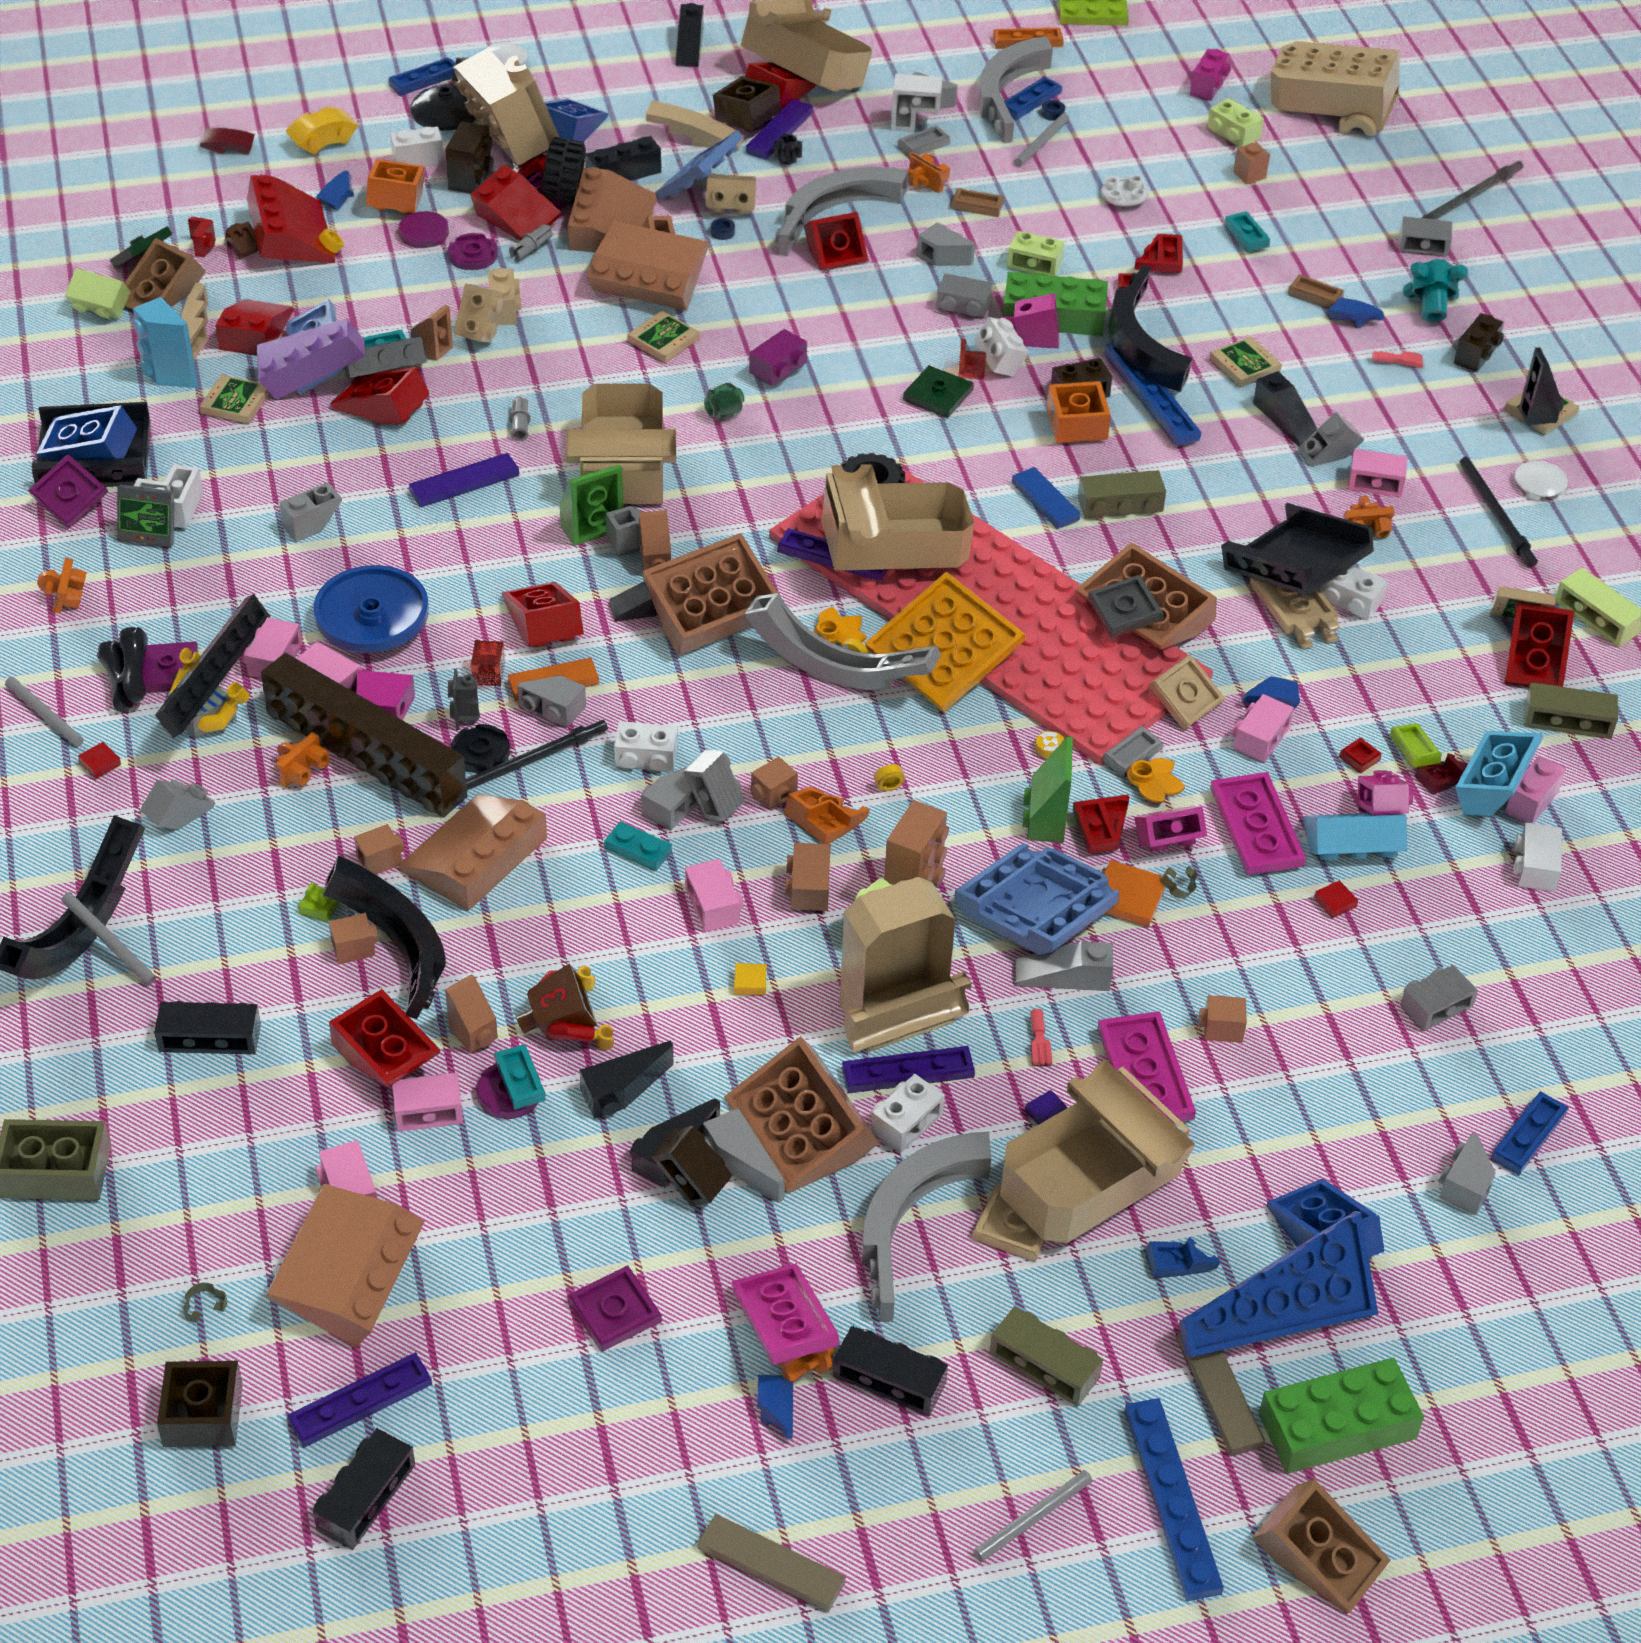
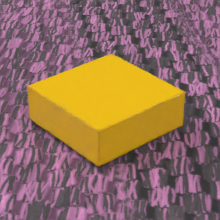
M735 963L734 995H766L767 964Z

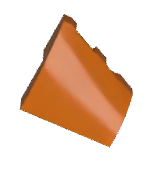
M807 787L788 795L784 814L820 842L827 844L858 826L868 817L870 810L864 806L859 810L843 806V798L827 795L821 790Z

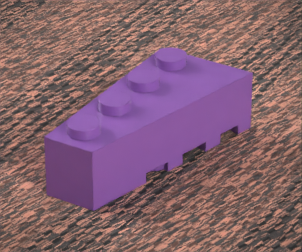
M346 318L257 345L258 381L277 400L365 357L364 338Z

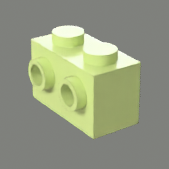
M1227 98L1210 108L1207 129L1238 147H1242L1261 138L1264 118Z
M1017 231L1009 246L1007 268L1038 275L1056 276L1063 262L1065 241Z
M76 268L65 296L72 304L71 306L80 312L89 310L105 319L110 317L120 319L130 291L121 280Z

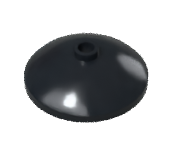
M438 85L427 88L420 92L411 103L413 119L424 127H438L441 131L456 130L461 122L474 123L476 121L474 115L471 116L465 106V102H467L465 95H461L456 85Z

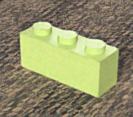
M1584 568L1577 570L1560 581L1555 602L1564 609L1575 610V617L1617 647H1620L1641 633V608Z

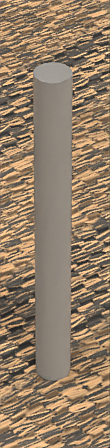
M1062 113L1014 159L1015 165L1021 167L1069 120V116L1066 113Z
M9 677L5 681V685L72 745L79 747L83 743V737L17 679Z
M71 892L66 893L61 898V901L147 986L156 980L157 977Z
M1083 1470L975 1548L973 1553L977 1560L983 1562L1092 1483L1090 1474Z

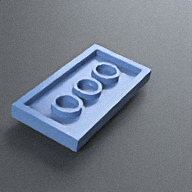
M328 299L286 322L287 336L336 322V312L333 303ZM344 367L297 389V392L302 394L307 390L315 388L318 384L344 371Z

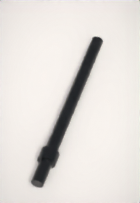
M1463 457L1459 462L1512 541V548L1517 555L1522 556L1528 567L1535 566L1538 560L1531 551V544L1525 536L1520 535L1469 457Z
M601 720L586 727L579 726L570 730L568 735L467 777V790L574 744L577 746L588 742L589 738L607 731L608 726L605 720Z

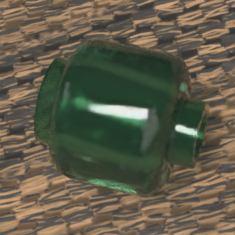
M730 382L713 387L706 393V398L704 399L705 410L710 417H714L719 421L729 419L740 414L745 400L744 394L740 388H736Z

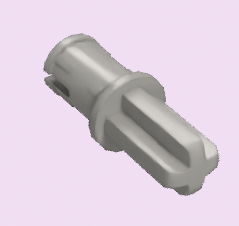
M542 225L531 234L526 233L521 241L509 248L511 257L513 258L517 254L518 256L514 260L520 261L530 252L537 251L542 243L553 236L551 227L549 225Z
M517 396L516 400L512 402V412L510 414V422L512 424L511 435L516 441H524L528 438V424L531 418L528 413V400Z

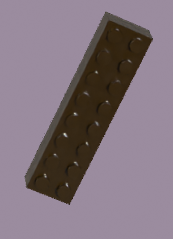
M286 652L261 671L266 711L273 719L280 720L290 726L293 731L300 732L305 736L313 732L319 736L320 746L322 745L332 751L337 757L344 758L354 764L360 771L371 774L382 784L393 787L404 797L413 799L423 805L426 810L435 812L443 818L468 797L464 756Z

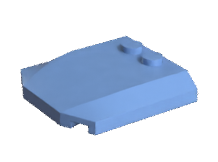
M1022 843L956 889L954 900L966 917L1038 955H1042L1056 950L1119 902V892L1117 889L1113 891L1109 887V879L1104 873L1056 849L1045 847L1042 852L1028 850V844Z

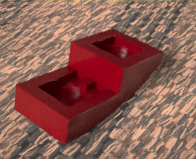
M231 128L204 129L200 147L220 154H224L225 148H229L249 155L255 134Z

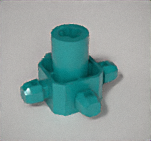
M1433 259L1425 263H1413L1410 268L1412 281L1403 286V294L1408 298L1418 297L1422 300V318L1424 320L1439 322L1446 319L1447 299L1450 301L1458 299V282L1468 276L1467 267L1461 264L1453 266L1444 259Z

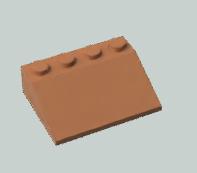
M596 167L584 168L568 223L569 250L596 252L614 221L642 227L647 217L653 215L657 199L656 193L610 170Z
M614 221L594 253L587 278L592 289L687 311L709 247V241Z
M742 533L642 572L663 630L678 656L752 627L744 613L755 597L778 593Z
M1132 542L1075 589L1077 595L1090 603L1088 592L1140 575L1164 613V619L1133 630V632L1160 650L1198 636L1216 620V596Z
M477 794L398 865V869L469 911L547 839L546 814L523 800Z
M801 1036L724 1096L733 1110L740 1109L784 1178L785 1190L788 1193L854 1164L880 1143L817 1051Z
M323 1184L265 1297L352 1346L357 1347L371 1333L425 1221L394 1203Z

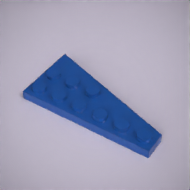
M1352 1212L1180 1320L1185 1356L1195 1357L1377 1315L1378 1309L1361 1212Z

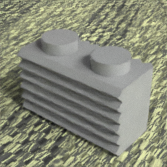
M1403 216L1399 232L1400 252L1405 251L1407 253L1409 251L1415 254L1419 252L1420 254L1424 253L1427 255L1429 253L1430 256L1432 254L1435 256L1439 255L1440 257L1442 255L1448 256L1452 241V221Z
M944 273L937 291L936 308L983 319L992 302L994 283Z
M705 750L683 772L686 775L685 778L688 779V783L691 785L692 793L695 794L694 797L697 799L696 802L699 804V808L702 809L701 812L704 814L703 817L705 819L725 821L727 817L734 813V810L738 809V806H741V803L745 802L740 791L741 784L734 777L730 768V759L723 751Z
M1452 964L1445 969L1438 968L1434 970L1429 977L1427 976L1420 982L1413 980L1407 984L1403 991L1401 1008L1405 1010L1406 1014H1409V1017L1417 1023V1026L1421 1027L1422 1031H1425L1473 1007L1478 989Z

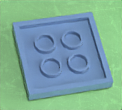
M736 130L695 156L655 192L660 200L667 196L673 198L683 191V186L685 189H688L697 182L696 178H699L700 181L712 173L711 167L714 169L725 161L724 155L727 157L738 149L736 144L743 139L742 135Z

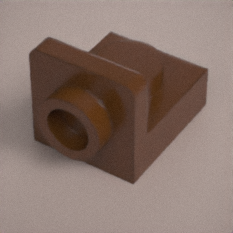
M249 221L242 224L235 223L226 229L224 242L227 246L232 245L240 259L259 252L254 229Z

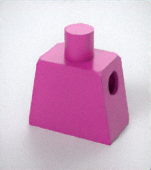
M1055 294L1017 301L1015 303L1014 316L1000 317L1009 320L1013 324V328L1023 340L1024 346L1059 348L1060 332Z
M358 670L356 694L403 720L415 698L413 675Z

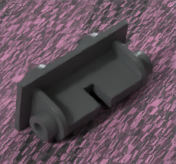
M454 668L453 680H448V698H453L454 700L450 701V719H455L456 730H459L460 722L475 724L480 718L478 683L470 674L458 677L457 668Z

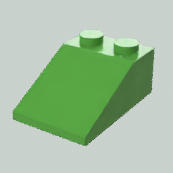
M621 465L612 466L568 481L560 503V525L574 546L607 536L606 513L623 508Z
M1066 737L1032 775L1031 788H1025L1023 805L1029 806V810L1024 809L1022 827L1028 828L1027 840L1064 842L1072 777L1073 737Z

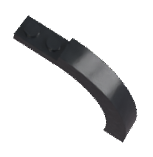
M1142 265L1138 273L1132 274L1129 286H1125L1124 289L1117 288L1109 319L1110 337L1118 353L1136 371L1157 384L1181 393L1188 380L1193 358L1161 345L1149 336L1138 323L1134 311L1147 289L1152 268Z
M115 815L112 818L86 880L76 896L104 926L114 913L126 889L121 883L145 830V827ZM68 908L53 925L35 937L25 940H12L3 937L0 943V970L24 979H41L51 976L73 963L87 950L97 936Z
M337 856L326 878L323 895L350 907L360 914L366 913L367 919L378 926L395 943L402 953L409 971L405 1015L417 1020L422 1009H429L434 997V992L431 990L434 989L446 966V956L440 937L427 917L398 889L366 868L341 856Z

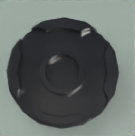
M478 724L475 725V728L469 730L468 727L464 728L454 736L451 743V749L464 756L465 771L479 773L507 761L511 753L510 742L507 739L506 733L493 725Z

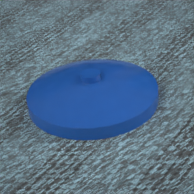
M383 565L355 567L335 575L320 588L315 597L313 608L316 626L324 638L340 648L364 653L386 651L407 643L423 629L429 615L428 596L421 582L406 571Z

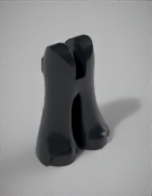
M140 627L124 628L119 633L118 642L105 641L98 646L96 657L107 671L111 685L112 702L115 709L119 712L128 710L133 706V703H139L146 695L143 667L148 637Z

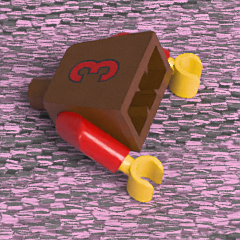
M569 963L559 970L548 971L539 983L529 989L527 993L531 1009L516 1016L523 1033L538 1027L548 1040L592 1042L594 1039L598 1048L610 1050L614 1044L612 1027L605 1024L600 1026L598 1030L594 1029V1026H597V1022L586 992L595 987L596 977L591 975V969L588 966H581L578 972H576Z

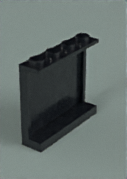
M128 402L39 407L41 419L39 447L54 417L121 405L137 428L125 457L77 460V462L105 487H117L120 484L134 486L137 478L147 479L151 429L148 403ZM37 456V462L32 463V474L35 484L60 461L41 459Z
M1291 503L1285 504L1287 518L1285 521L1245 546L1232 541H1227L1221 545L1225 570L1307 596L1374 552L1370 526Z

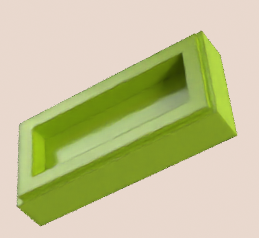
M1418 723L1391 728L1390 737L1413 768L1441 763L1442 754Z

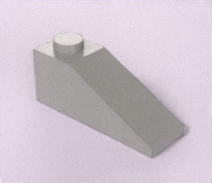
M686 768L659 777L651 786H647L641 795L642 815L670 831L698 805L697 799L694 797L695 794L692 793L693 790L690 788L691 785L683 773Z
M1080 941L1058 947L1050 953L1042 955L1034 953L1016 958L1015 986L1110 991L1113 972V943Z
M739 1108L703 1122V1135L707 1144L715 1154L724 1160L725 1166L733 1176L777 1202L784 1200L785 1180Z

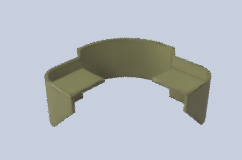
M1190 866L1186 868L1185 872L1190 878L1188 885L1189 893L1178 889L1176 883L1168 878L1167 874L1174 879L1177 875L1170 867L1160 878V882L1176 898L1184 899L1188 897L1197 887L1195 881L1198 874Z
M198 1283L192 1286L185 1295L186 1303L183 1311L186 1320L197 1323L201 1313L195 1311L191 1315L187 1313L190 1309L189 1300L193 1295L202 1291L214 1292L215 1297L224 1299V1302H216L213 1309L224 1312L228 1304L226 1293L214 1289L211 1283Z

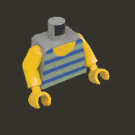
M184 648L180 652L179 657L184 666L183 669L179 668L167 698L200 657L197 652H194L193 656L189 648ZM238 682L231 683L227 692L218 686L185 731L193 737L199 738L209 732L225 729L229 722L237 718L238 703L244 704L249 700L248 691Z

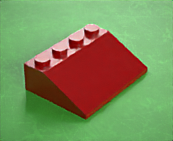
M265 174L250 175L247 204L260 258L335 263V254L326 249L319 240V235L324 229H328L321 201L277 177Z

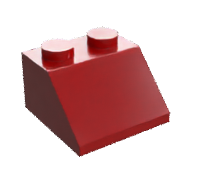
M858 211L811 220L804 225L809 251L820 270L868 261Z

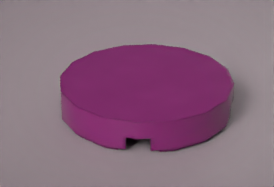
M415 212L404 217L399 224L402 240L413 247L424 248L427 247V244L432 243L433 246H436L445 241L449 235L448 221L444 216L436 212Z
M480 233L460 235L456 238L455 242L452 243L451 241L448 246V258L451 263L465 270L487 268L498 257V246L495 240L491 237L489 240Z
M496 1063L484 1070L476 1085L479 1105L486 1113L495 1118H520L532 1112L539 1104L536 1103L514 1110Z

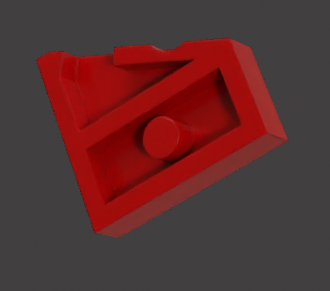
M1157 234L1153 238L1152 243L1148 244L1144 249L1142 257L1135 259L1134 270H1139L1142 265L1152 267L1151 271L1182 273V235Z
M1129 794L1073 802L1072 811L1089 854L1118 850L1129 805Z

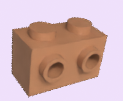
M794 843L793 855H787L786 872L791 873L792 878H786L785 896L791 897V909L828 911L831 844Z

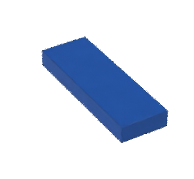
M450 57L391 76L388 78L389 86L399 96L443 82L453 77L455 62Z
M1045 76L1005 100L1004 102L1012 119H1020L1043 105L1044 102L1062 93V85Z
M1036 467L1012 475V483L1057 529L1080 520V512Z
M1540 1091L1494 1149L1490 1159L1513 1173L1520 1175L1565 1117L1569 1107Z

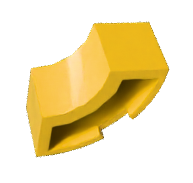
M323 107L321 111L303 114L285 132L299 147L316 155L321 148L329 144L341 143L346 145L359 125L346 111L334 107Z

